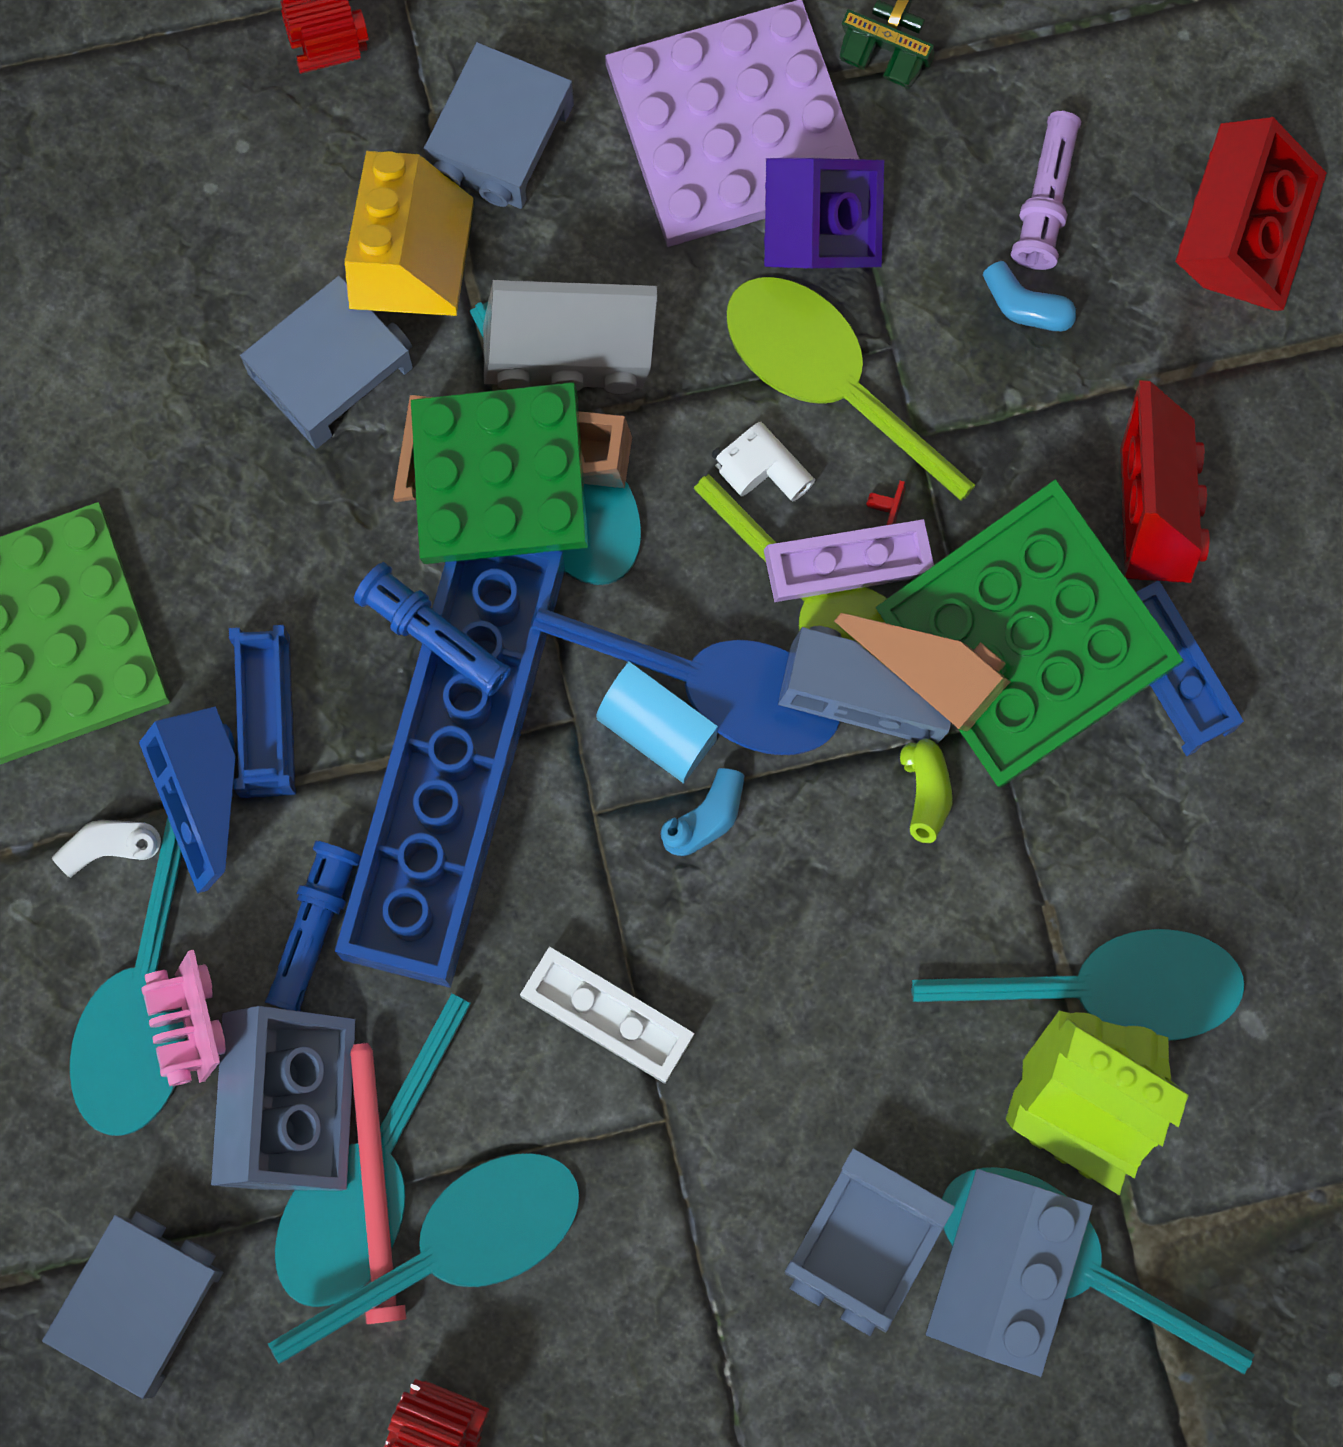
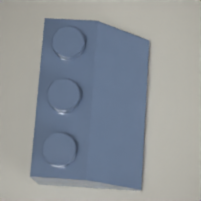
M255 1006L222 1014V1030L226 1051L225 1054L220 1055L212 1186L259 1190H347L352 1097L350 1052L355 1040L356 1019L264 1006Z
M976 1169L925 1335L983 1358L1041 1377L1093 1205Z

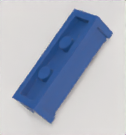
M1156 581L1136 593L1185 662L1150 686L1185 744L1181 748L1187 757L1195 753L1208 741L1222 734L1224 737L1231 734L1244 720L1161 582Z
M273 625V631L245 633L240 628H229V640L234 646L238 749V778L233 779L234 791L240 798L296 795L290 635L284 625Z

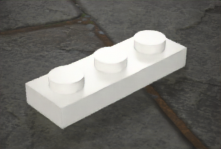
M550 946L520 994L521 998L664 1084L668 1081L695 1034Z

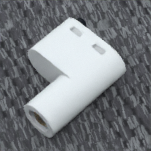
M762 422L753 425L723 451L718 447L712 452V457L718 462L715 466L720 470L719 473L740 496L748 494L769 476L793 502L803 496L815 482L811 474Z

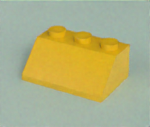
M366 151L345 256L349 309L457 316L474 198L419 154Z

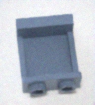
M476 42L424 146L426 160L458 186L461 184L478 191L486 201L500 207H506L509 204L522 209L527 200V183L558 120L566 122L573 108L572 81Z
M337 276L240 355L248 375L315 449L332 437L329 424L395 370L399 369L405 375L413 369L408 352L412 345L406 335L393 322L385 326L374 314L376 311L349 309L347 283L340 276Z
M853 1148L842 1167L841 1174L794 1258L789 1262L785 1270V1274L794 1279L789 1289L817 1306L821 1305L824 1298L831 1300L845 1309L840 1317L841 1320L868 1336L872 1335L875 1327L886 1333L955 1207Z
M136 1211L132 1219L114 1215L42 1342L136 1396L146 1399L155 1397L166 1377L161 1374L209 1288L214 1282H219L224 1272L211 1265L216 1257L215 1254L187 1239L182 1247L175 1245L162 1237L166 1230L164 1225Z

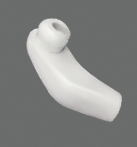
M92 821L82 827L53 855L52 860L71 878L87 864L102 856H118L138 860L149 859L158 852L161 846V838L158 831L152 825L145 822Z

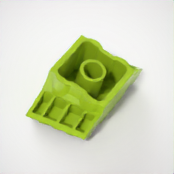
M1058 1011L1023 1059L1022 1080L1013 1092L1006 1121L1013 1130L1029 1139V1142L1037 1148H1044L1052 1153L1054 1158L1061 1163L1073 1166L1084 1177L1094 1179L1120 1195L1126 1174L1135 1179L1138 1167L1154 1147H1157L1158 1144L1163 1147L1169 1123L1179 1127L1188 1094L1171 1080L1168 1037L1157 1035L1153 1030L1146 1027H1125L1104 1022L1099 1017L1089 1013Z

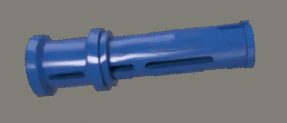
M385 562L376 565L365 576L355 592V603L361 607L368 605L391 623L390 628L397 635L407 636L411 634L442 658L443 661L483 689L488 696H492L500 689L508 678L511 667L500 662L467 634L460 631L430 608L431 601L425 592L421 590L414 592L392 575V567ZM385 594L389 595L392 599H394V600H395L396 602H398V603H395L393 600H391V599H390L389 597H387ZM441 637H444L446 640H448L450 643H452L455 647H457L459 650H461L474 661H470L459 651H457L455 648H453L451 645L445 642Z
M315 841L313 850L317 854L305 885H299L296 894L299 895L297 900L301 902L281 957L274 982L265 1000V1003L281 1009L300 1011L306 988L314 971L334 914H339L340 910H344L346 901L342 898L353 866H359L362 857L346 849L321 841Z

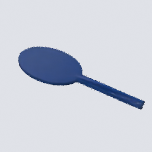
M540 607L536 608L535 614L532 617L531 628L684 681L686 694L692 707L718 726L717 733L745 748L774 755L802 754L822 746L834 735L838 728L839 721L778 705L789 652L781 648L755 641L732 640L713 644L703 649L690 661Z

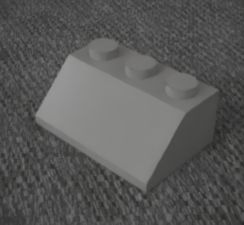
M493 280L483 323L484 384H495L499 388L507 390L526 388L530 385L545 386L574 382L577 391L583 387H601L607 392L614 394H625L635 389H643L651 368L657 286Z

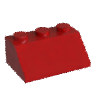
M1274 117L1221 123L1213 148L1209 154V160L1198 194L1195 197L1194 206L1175 262L1205 289L1273 311H1283L1327 172Z
M1139 380L1120 448L1126 579L1191 583L1198 561L1205 562L1207 560L1210 544L1209 530L1201 528L1200 518L1204 517L1207 504L1206 485L1198 484V474H1201L1204 464V443L1196 442L1194 418L1151 381Z

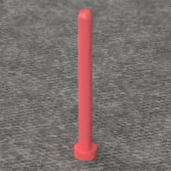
M369 1043L353 1045L350 1056L371 1282L393 1270L373 1049ZM395 1295L366 1312V1324L406 1320V1306L397 1305Z

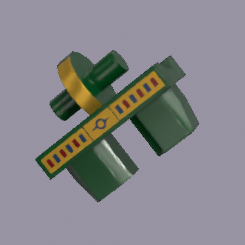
M877 0L872 15L887 20V25L847 9L841 23L845 31L839 56L841 61L866 70L876 46L890 51L893 54L883 76L888 81L906 89H910L923 66L930 68L936 52L933 51V44L901 31L903 27L919 34L924 25L925 19L909 13L912 0H897L895 6Z

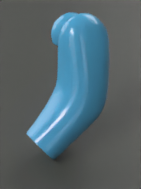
M996 262L983 272V277L997 305L1009 320L1017 324L1060 332L1068 330L1075 323L1076 308L1070 299L1061 295L1027 290L1019 283L1006 262Z
M719 768L702 804L678 819L674 817L667 820L662 826L660 834L666 850L677 856H687L727 833L737 819L745 775L736 770Z

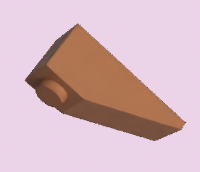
M840 613L834 620L842 629L960 730L968 732L1011 682L1000 673V670L1006 663L981 642L973 650L961 641L845 613Z

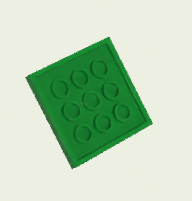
M1056 479L875 607L886 624L961 641L973 650L981 642L1006 663L1000 670V673L1011 682L968 732L959 729L995 784L1000 788L1185 662Z

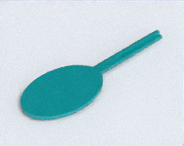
M480 302L475 305V308L470 310L482 337L488 302L484 304ZM627 482L625 483V488L584 484L588 548L560 550L563 552L565 573L588 584H611L623 578L633 567L637 559L641 542L638 508Z
M168 817L136 965L134 968H129L113 975L94 993L79 1019L72 1042L70 1081L75 1103L79 1112L90 1126L101 1133L112 1136L134 1133L149 1124L161 1112L176 1086H169L168 1078L161 1077L156 1048L187 1040L185 1038L161 1044L153 1043V1036L185 1027L183 1022L161 1027H150V1019L181 1010L178 1009L148 1016L144 995L141 990L146 985L144 976L158 969L182 852Z
M1152 929L1124 934L1104 943L1087 957L1078 972V976L912 980L911 993L913 1002L1079 998L1087 1013L1099 1017L1104 1022L1125 1027H1146L1153 1030L1157 1035L1168 1037V1041H1175L1203 1034L1226 1021L1241 1002L1244 992V979L1237 962L1226 950L1216 943L1188 932Z
M452 993L380 1126L391 1250L401 1228L406 1200L402 1171L391 1153L471 1003ZM358 1143L349 1145L347 1190H294L280 1220L275 1245V1263L278 1277L289 1296L306 1306L323 1307L333 1305L361 1289L371 1280Z
M539 1154L508 1155L490 1160L471 1169L448 1186L431 1206L420 1233V1254L268 1343L278 1364L430 1274L452 1285L480 1287L497 1284L528 1271L545 1259L560 1244L574 1221L579 1203V1190L573 1174L559 1161Z
M980 1168L983 1171L1066 1196L1049 1183L1027 1173L1007 1168ZM976 1169L954 1179L942 1196V1200L955 1207L943 1228L952 1246ZM1088 1220L1065 1299L1075 1297L1086 1291L1089 1287H1092L1242 1374L1246 1373L1253 1362L1254 1353L1101 1267V1245L1095 1229Z

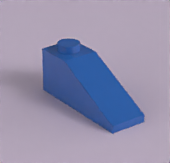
M216 707L155 721L139 742L197 893L208 891L222 876L226 867L235 767V743L230 728L226 724H222Z

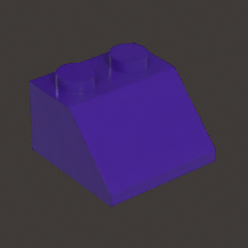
M766 158L764 267H882L884 160Z

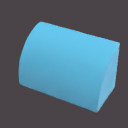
M629 661L606 693L596 715L599 722L682 783L686 782L717 741V725Z

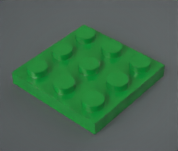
M574 382L411 400L419 556L423 564L588 548L578 397Z

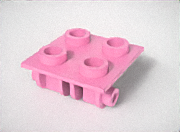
M190 950L177 969L175 978L169 979L167 970L155 971L144 976L146 985L141 988L148 1016L178 1009L181 1010L149 1020L150 1027L184 1023L185 1028L163 1032L152 1037L154 1044L187 1038L186 1041L156 1048L161 1077L168 1078L169 1086L191 1082L190 1072L196 1070L199 1083L205 1082L220 1063L218 1055L225 1054L226 1051L221 1024L219 1020L210 1021L205 1000L212 998L213 995L208 968L206 964L197 965L195 952Z

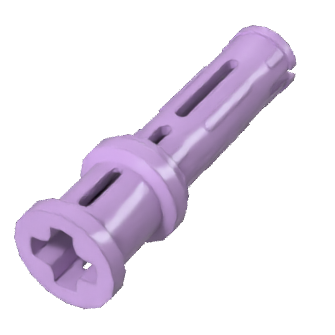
M1066 111L1052 112L1048 116V126L1038 163L1032 197L1026 200L1021 207L1019 216L1023 221L1019 241L1013 244L1011 257L1017 264L1035 270L1051 269L1056 266L1059 253L1055 249L1059 229L1065 226L1068 216L1062 202L1071 168L1077 133L1081 126L1080 118Z

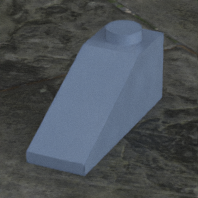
M813 626L809 629L802 627L792 642L778 705L916 742L926 738L938 744L949 732L951 722L856 641L842 638L841 634L832 628Z

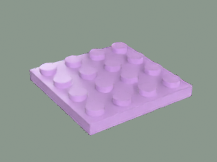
M802 0L792 1L605 55L606 67L667 247L765 219L766 158L859 159Z

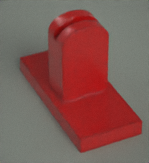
M899 481L895 498L875 493L869 494L866 503L869 508L890 513L887 525L896 523L906 490L905 481Z

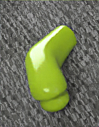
M923 738L918 743H907L902 748L900 762L902 765H905L904 769L907 772H915L916 797L910 833L919 842L932 843L936 840L952 807V788L941 749L931 739Z

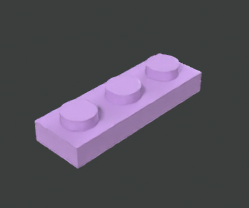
M924 519L769 544L764 549L774 602L916 579L934 566Z

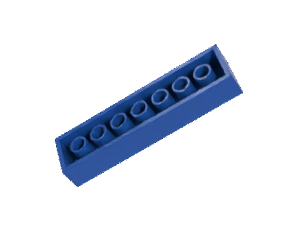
M562 551L445 562L432 609L460 631L467 634L500 662L511 667V672L500 689L492 696H488L483 689L422 644L335 948V952L343 961L451 988L548 635L531 628V620L537 607L554 612L565 572ZM441 637L445 642H447L449 645H451L453 648L459 651L470 661H474L461 650H459L457 647H455L452 643L446 640L444 637Z

